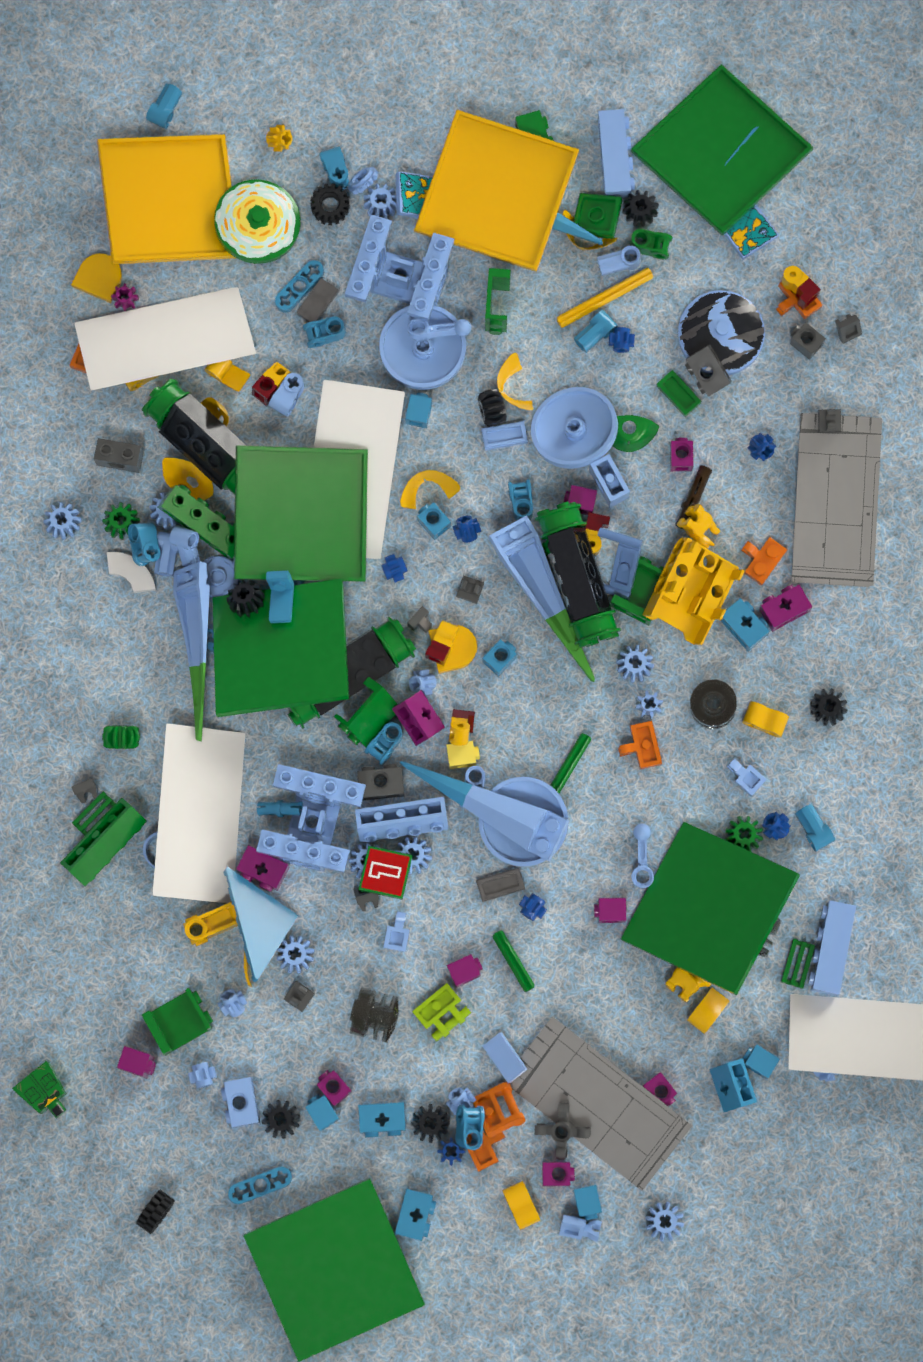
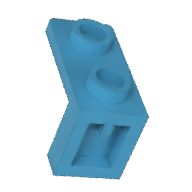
M268 571L266 573V580L271 589L270 623L291 622L294 594L292 577L289 571Z

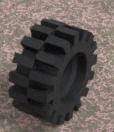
M327 183L324 184V188L319 186L317 187L318 191L314 190L313 197L310 199L312 214L317 221L320 220L321 224L325 225V223H328V226H332V223L337 225L340 220H345V215L348 216L350 204L345 190H342L341 186L337 188L335 184L328 186ZM326 198H334L338 201V207L336 210L328 212L322 208V202Z
M158 1190L141 1212L136 1224L149 1234H152L170 1211L175 1200L162 1190Z

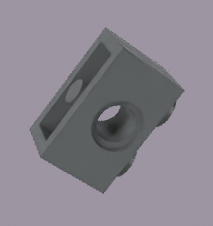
M710 344L686 358L687 364L685 366L691 376L695 374L699 381L696 383L702 394L706 393L709 397L731 384V378ZM702 367H711L713 375L705 377L701 372Z
M98 438L94 461L97 466L140 473L144 452L141 445Z
M397 764L384 765V769L376 770L374 766L361 768L362 771H357L358 783L366 785L362 801L405 797L402 767H397ZM384 777L387 783L383 787H377L374 784L375 779Z

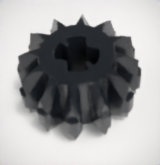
M636 190L635 196L631 193L628 194V200L623 201L625 208L622 209V213L627 215L626 221L633 220L634 227L638 222H641L642 227H645L646 221L652 224L653 217L658 216L656 209L659 208V204L654 202L655 196L648 197L647 190L643 195L640 194L639 190ZM639 206L644 207V209L642 208V211L637 210Z
M489 389L479 393L478 405L485 425L495 427L505 423L507 416L501 393L497 389Z
M242 580L240 585L234 583V589L228 590L229 597H227V603L230 605V610L233 613H237L240 617L246 614L250 618L252 612L258 614L257 608H262L264 605L263 600H265L261 586L255 584L252 580L247 583Z
M832 688L829 694H827L825 689L821 690V695L815 693L813 697L816 701L810 702V706L815 708L810 711V714H818L815 719L816 722H819L821 718L824 719L823 726H827L828 720H830L832 726H835L836 719L842 721L844 719L842 714H846L848 711L845 707H841L847 704V700L840 701L842 693L840 692L837 696H834L835 691ZM826 703H829V706L833 705L831 712H828V709H824Z
M276 1100V1109L272 1104H268V1108L272 1112L263 1111L262 1113L264 1116L269 1117L267 1120H262L263 1125L270 1124L265 1129L266 1133L275 1129L272 1135L273 1138H277L279 1131H281L282 1139H286V1130L289 1134L294 1135V1131L290 1127L299 1128L300 1126L298 1123L293 1122V1119L300 1118L299 1114L292 1115L297 1110V1107L293 1106L287 1110L290 1104L289 1101H285L282 1108L280 1100ZM280 1113H284V1118L287 1119V1122L285 1124L282 1123V1126H278V1121L275 1120V1117L277 1115L280 1116Z
M432 1104L428 1105L429 1112H426L424 1107L421 1106L420 1111L423 1115L413 1114L415 1118L420 1119L419 1122H411L412 1126H420L413 1133L417 1135L422 1131L421 1141L425 1140L426 1135H429V1143H433L432 1135H436L437 1140L441 1141L442 1138L438 1132L441 1131L447 1135L448 1131L442 1128V1125H450V1121L441 1120L448 1116L447 1112L439 1116L440 1106L436 1108L435 1112H432ZM429 1117L431 1120H437V1124H434L436 1128L433 1130L430 1127L425 1128L424 1123H427L425 1120Z

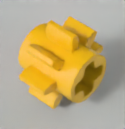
M285 125L270 127V131L266 134L268 147H274V152L288 150V146L292 143L290 130H285Z

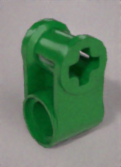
M637 229L631 236L630 246L638 248L640 254L666 260L669 258L667 252L673 237L667 233ZM642 238L645 244L639 245L635 242V239Z

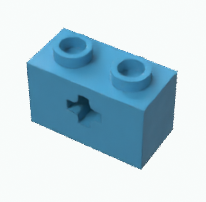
M740 598L726 610L721 622L749 652L768 636L770 631L768 630L769 625L762 617L758 618L753 613L755 611L753 606L748 601L744 602ZM749 620V627L747 625L743 627L742 622H747Z
M743 1058L709 1069L724 1113L757 1102Z
M404 1102L358 1105L360 1133H365V1138L379 1137V1132H388V1136H401V1131H406ZM380 1114H384L385 1118H389V1122H385L383 1127H381L380 1123L376 1122V1119L380 1118Z
M406 1189L395 1234L422 1241L423 1237H428L431 1224L427 1223L428 1215L434 1214L437 1202L433 1201V1195ZM416 1208L420 1209V1214L423 1215V1218L418 1219L417 1223L413 1222V1217L410 1216V1213L415 1212Z

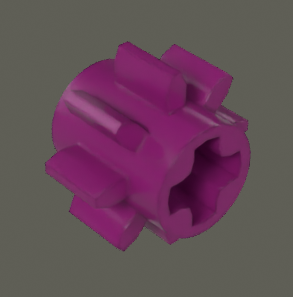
M124 283L123 287H115L116 294L111 295L112 300L116 301L114 304L115 308L117 309L121 306L124 311H127V308L130 307L135 309L134 301L139 300L138 295H133L136 292L135 287L129 289L126 283ZM124 295L125 297L128 296L129 298L126 300L125 298L121 297Z

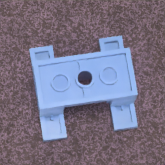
M371 214L346 288L345 297L366 303L369 292L408 303L410 306L407 315L429 321L433 305H438L448 274V259L454 244V238L433 233L426 257H423L422 262L386 252V240L392 220Z
M278 764L273 787L295 792L297 796L295 802L302 801L304 806L303 809H300L302 811L301 816L292 815L287 835L262 829L256 852L279 857L280 861L287 864L325 872V869L345 873L350 850L331 846L341 803L361 808L366 785ZM312 817L318 819L315 828L307 826V821Z

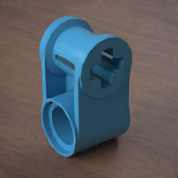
M340 146L320 152V159L330 184H335L337 188L341 186L342 190L347 188L349 185L348 170Z
M336 316L319 321H311L303 325V330L306 331L309 341L307 343L308 348H316L339 341L346 334L343 320ZM334 325L341 327L338 332L333 333L330 331Z
M527 479L526 482L514 484L508 482L510 502H512L515 520L517 521L526 515L531 520L533 517V503L530 479ZM520 508H527L529 510L525 515H521L517 511Z
M152 522L129 525L128 538L130 540L133 561L138 566H145L150 562L157 561L161 554L156 526Z
M395 722L387 723L369 743L364 753L371 754L383 766L403 738L401 727ZM389 729H397L399 731L398 736L394 739L388 738L387 732Z
M464 1105L458 1106L456 1111L455 1140L460 1148L476 1150L482 1145L483 1123L485 1120V1111L482 1106H477L476 1108H466ZM468 1134H471L472 1136L470 1144H467L466 1137Z

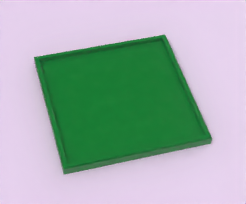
M722 64L631 148V152L722 236L813 151V146ZM755 127H758L757 130L750 136V138L743 145H741V143L745 140L749 133ZM740 146V148H739V150L736 152V154H735V155L729 160V162L725 165V163L728 161V159L732 156V154H733V153L736 151V149Z
M237 445L235 457L234 579L266 580V573L268 571H289L292 580L328 581L342 579L343 581L365 582L368 449Z
M342 579L294 585L292 620L288 623H270L271 589L262 590L265 595L264 605L262 608H257L258 614L252 612L250 618L246 614L240 617L237 613H233L230 610V605L227 603L229 595L213 597L215 711L217 718L349 699L344 587Z
M683 822L654 876L653 883L644 894L621 940L737 996L800 875L784 866Z
M370 1178L243 1234L298 1362L425 1306Z

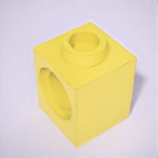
M468 741V744L463 746L446 744L450 770L476 766V760H479L480 756L478 746L474 747L473 741Z

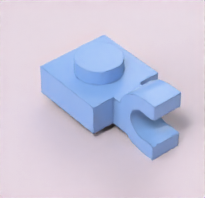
M733 759L727 766L730 771L738 776L734 782L749 796H752L767 780L753 766L749 765L745 769L736 759Z
M397 911L394 927L387 926L383 948L406 952L410 930L403 928L407 913Z
M563 1215L559 1235L580 1240L584 1236L598 1242L600 1233L592 1229L600 1230L602 1221L593 1220L585 1224V1219L577 1216Z

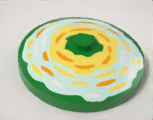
M247 180L229 188L220 198L214 216L216 236L224 249L235 258L253 264L273 262L286 255L298 238L301 224L299 209L292 196L279 185L266 180Z

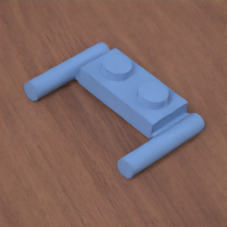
M600 528L598 531L599 537L619 542L610 585L603 583L607 594L613 596L615 594L629 600L643 540Z

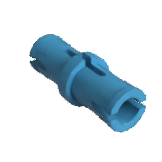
M259 801L257 806L261 808H257L258 816L276 815L278 818H283L284 815L301 816L302 811L300 809H303L304 805L302 801Z

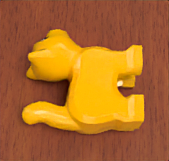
M701 504L689 506L685 514L691 516V518L689 517L687 520L681 518L677 526L682 527L693 541L698 542L703 547L714 546L715 544L704 535L708 529L715 535L720 533V529L716 527L711 514L706 512Z
M677 967L674 969L671 978L666 981L665 986L672 992L676 990V986L681 987L682 991L678 997L687 1003L689 998L699 988L709 987L711 983L692 976V974Z

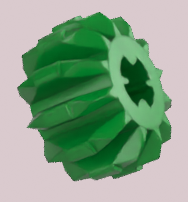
M119 502L118 508L111 504L112 512H104L108 518L102 519V522L107 525L104 529L106 532H111L112 538H115L119 533L120 540H123L124 534L127 533L128 535L129 525L140 523V519L136 517L138 514L137 510H131V504H127L124 508L123 503ZM120 517H124L125 521H123L124 524L121 525L118 524L117 520L120 521Z
M133 725L106 726L103 728L102 734L103 746L109 749H135L139 746V728Z
M738 816L737 823L732 820L729 823L733 829L726 828L725 833L732 836H728L725 840L728 842L734 841L733 844L741 848L745 847L750 852L751 846L754 849H758L759 845L756 841L761 842L763 837L756 834L761 833L763 829H755L758 821L755 820L750 824V816L746 817L745 822H743L741 816ZM739 831H742V832L748 831L749 834H748L747 837H750V838L747 839V838L745 837V838L741 839V838L739 837L740 834H741V833H739Z

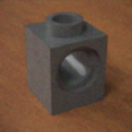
M805 322L802 327L798 325L790 334L792 337L790 345L810 360L824 345L826 338ZM807 336L811 339V343H803L800 338Z

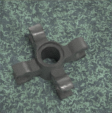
M560 1102L558 1104V1122L555 1125L542 1123L535 1125L534 1135H551L557 1142L556 1159L565 1160L567 1158V1142L571 1137L584 1139L591 1137V1127H575L568 1120L570 1103ZM558 1126H565L568 1130V1135L561 1136L557 1131Z

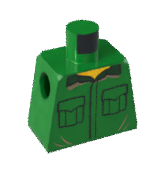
M45 1061L12 1088L40 1114L49 1109L53 1116L58 1118L67 1111L59 1101L67 1093L48 1061Z

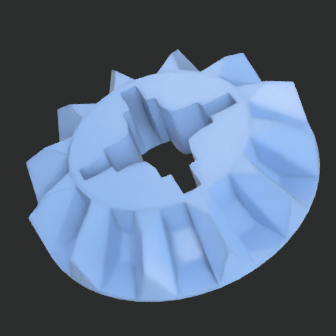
M366 167L357 172L350 180L348 190L355 195L368 189L378 177L376 168Z

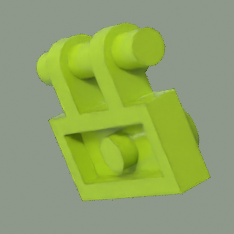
M448 983L412 1011L426 1030L433 1024L436 1026L437 1030L431 1034L436 1042L443 1036L447 1037L451 1029L458 1024L464 1023L466 1021L465 1018L471 1014L466 1006L460 1011L456 1009L455 1006L461 1002V999ZM450 1011L453 1017L442 1024L439 1019Z

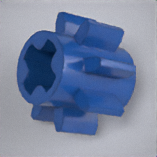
M617 327L614 329V333H609L608 346H613L614 352L626 353L629 352V347H634L635 334H630L629 328Z
M759 433V435L751 438L747 449L751 451L750 455L755 460L760 458L762 461H765V459H769L774 454L776 445L773 443L774 439L768 434L764 436Z
M465 515L456 520L457 525L453 526V530L457 540L462 539V542L468 543L478 538L477 533L481 532V528L477 518L472 519V516Z
M394 554L385 557L386 563L382 564L381 567L386 579L393 578L395 583L403 580V573L408 572L403 558H396Z
M777 811L768 814L763 821L762 827L765 829L763 833L769 839L773 837L776 841L786 837L791 827L787 823L789 818L784 813L780 815Z
M533 893L529 898L524 895L519 903V906L522 907L520 913L532 921L536 917L542 919L547 911L543 907L546 902Z
M450 1137V1143L446 1144L444 1141H441V1144L444 1146L443 1150H437V1153H443L444 1155L441 1162H444L446 1159L450 1160L449 1164L452 1166L453 1160L457 1159L461 1163L462 1160L459 1158V1155L466 1153V1151L460 1150L459 1146L453 1143L452 1137ZM455 1146L457 1148L455 1151L456 1157H447L446 1147L452 1148Z

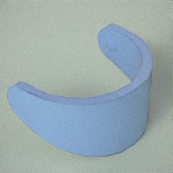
M157 832L151 834L143 845L144 858L154 869L155 866L149 861L147 851L150 843L157 838Z

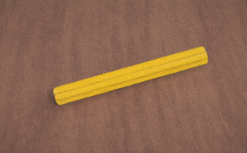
M645 268L557 316V323L561 328H564L653 278L651 270Z

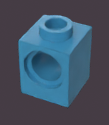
M424 393L410 395L405 417L407 425L427 429L432 408V398H429Z
M434 502L430 506L426 504L418 511V522L434 540L451 527V521ZM436 516L439 518V521L435 524H430L427 522V518Z
M500 639L482 658V662L499 677L517 658L516 648L510 642L506 641L504 643ZM504 652L507 655L506 660H496V653Z
M755 1045L754 1048L749 1047L743 1056V1059L746 1060L745 1066L766 1080L770 1077L780 1060L759 1045Z
M318 1094L307 1101L309 1105L305 1108L320 1132L340 1120L325 1095L320 1097Z
M593 1185L573 1190L579 1217L584 1216L586 1221L598 1218L597 1213H602L597 1186Z

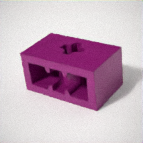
M800 584L795 587L789 585L781 590L782 594L774 598L771 595L762 601L763 604L759 610L772 632L811 611L812 605ZM782 602L784 605L789 604L787 610L785 608H780Z
M422 690L392 708L416 746L445 728Z
M248 845L236 870L249 882L252 879L260 882L259 887L271 892L274 889L278 891L290 868L289 865L270 855L256 852L257 849ZM265 865L267 873L259 875L257 867L262 868Z
M124 1046L117 1068L147 1079L149 1075H153L157 1063L154 1062L155 1057Z

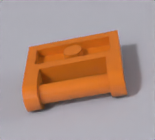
M503 1082L475 1096L476 1101L473 1102L475 1108L477 1106L484 1108L485 1120L483 1127L489 1138L513 1126H520L526 1121L523 1113L517 1107L511 1093L512 1087L508 1082ZM499 1096L504 1097L511 1116L505 1118L497 1100Z

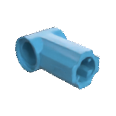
M165 84L156 103H152L149 107L146 120L167 129L169 126L168 122L172 121L173 111L183 94L182 91L175 85Z
M601 310L591 319L590 324L574 337V341L582 351L587 353L600 340L608 338L609 333H613L618 324L604 310Z
M812 803L795 813L806 832L808 842H812L811 847L815 852L835 841L831 829L826 823H823Z

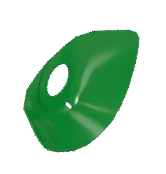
M617 416L618 432L612 446L623 452L638 451L655 437L659 425L652 420L640 416ZM624 422H634L636 431L632 434H626L622 429Z

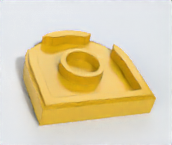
M102 253L93 254L81 263L71 286L112 303L111 295L116 294L115 287L119 288L122 281L120 265L112 264L110 255Z
M455 625L459 627L448 658L444 666L436 663L439 674L462 669L468 666L475 658L477 641L473 633L466 627ZM437 629L428 630L431 642Z

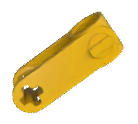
M230 902L200 916L196 914L185 919L183 926L191 945L200 946L208 942V939L237 927L234 905ZM195 925H200L203 928L199 936L191 935V928Z

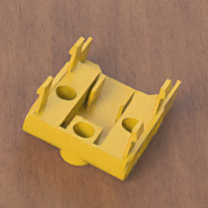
M682 537L676 542L655 585L654 592L643 612V616L650 620L659 618L683 632L686 641L693 645H703L715 620L721 621L726 612L721 607L734 580L740 581L745 570L739 569V567L698 544V542L688 537ZM704 557H706L707 559L706 566H704L703 564ZM677 566H679L680 568L679 575H677L676 573ZM713 587L715 588L714 596L711 593Z

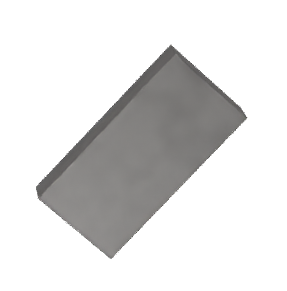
M321 278L296 312L297 315L307 322L319 321L339 293V289Z
M519 867L476 880L482 903L525 890Z

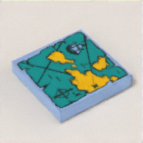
M400 171L396 173L397 215L419 217L433 177Z
M757 204L724 234L742 260L779 236Z

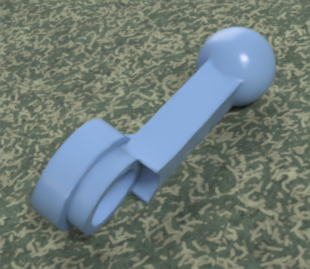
M415 318L408 323L407 330L410 337L415 340H422L424 338L428 340L434 337L450 335L467 336L471 332V324L466 319H460L455 323L429 325L426 320ZM417 328H424V331L421 333L414 332Z
M640 823L633 830V835L638 840V867L632 872V881L639 888H647L654 880L653 871L647 866V839L651 835V829L648 825ZM644 870L648 872L650 878L647 883L641 884L637 881L636 875L639 871Z

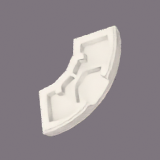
M107 552L110 575L125 578L132 585L134 593L156 590L154 580L145 566H138L133 561L132 556L128 554Z

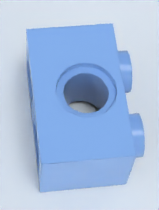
M610 454L590 464L589 472L609 508L629 498L630 491Z
M248 1077L224 1082L225 1087L221 1088L223 1102L227 1101L228 1110H225L227 1124L231 1123L232 1128L260 1123L253 1079ZM237 1097L245 1098L246 1105L243 1109H236L234 1107V1100Z

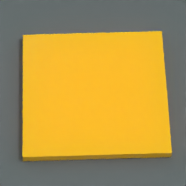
M456 110L414 232L431 238L433 233L454 238L453 245L537 272L579 154V149Z
M225 134L97 139L112 264L235 259L221 245L214 228L216 206L222 195L232 187Z

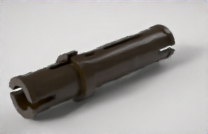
M703 465L699 466L685 502L681 504L682 510L675 526H677L681 518L685 520L689 517L691 518V516L685 514V511L690 504L694 506L699 503L712 473L710 468Z

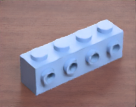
M444 797L355 810L360 842H374L380 839H396L400 836H417L421 833H438L448 830Z

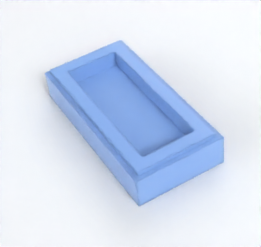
M524 421L481 428L485 451L528 443Z
M498 1033L483 1045V1048L508 1083H511L528 1070L503 1033Z

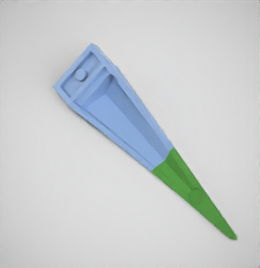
M526 515L489 535L488 539L496 550L500 561L590 681L594 682L595 677L582 648L574 644L577 639L573 628H569V624H571L570 618L548 564L539 535L528 516Z
M199 561L174 571L173 594L181 621L190 669L195 737L197 741L202 742L210 585L206 584L207 563Z

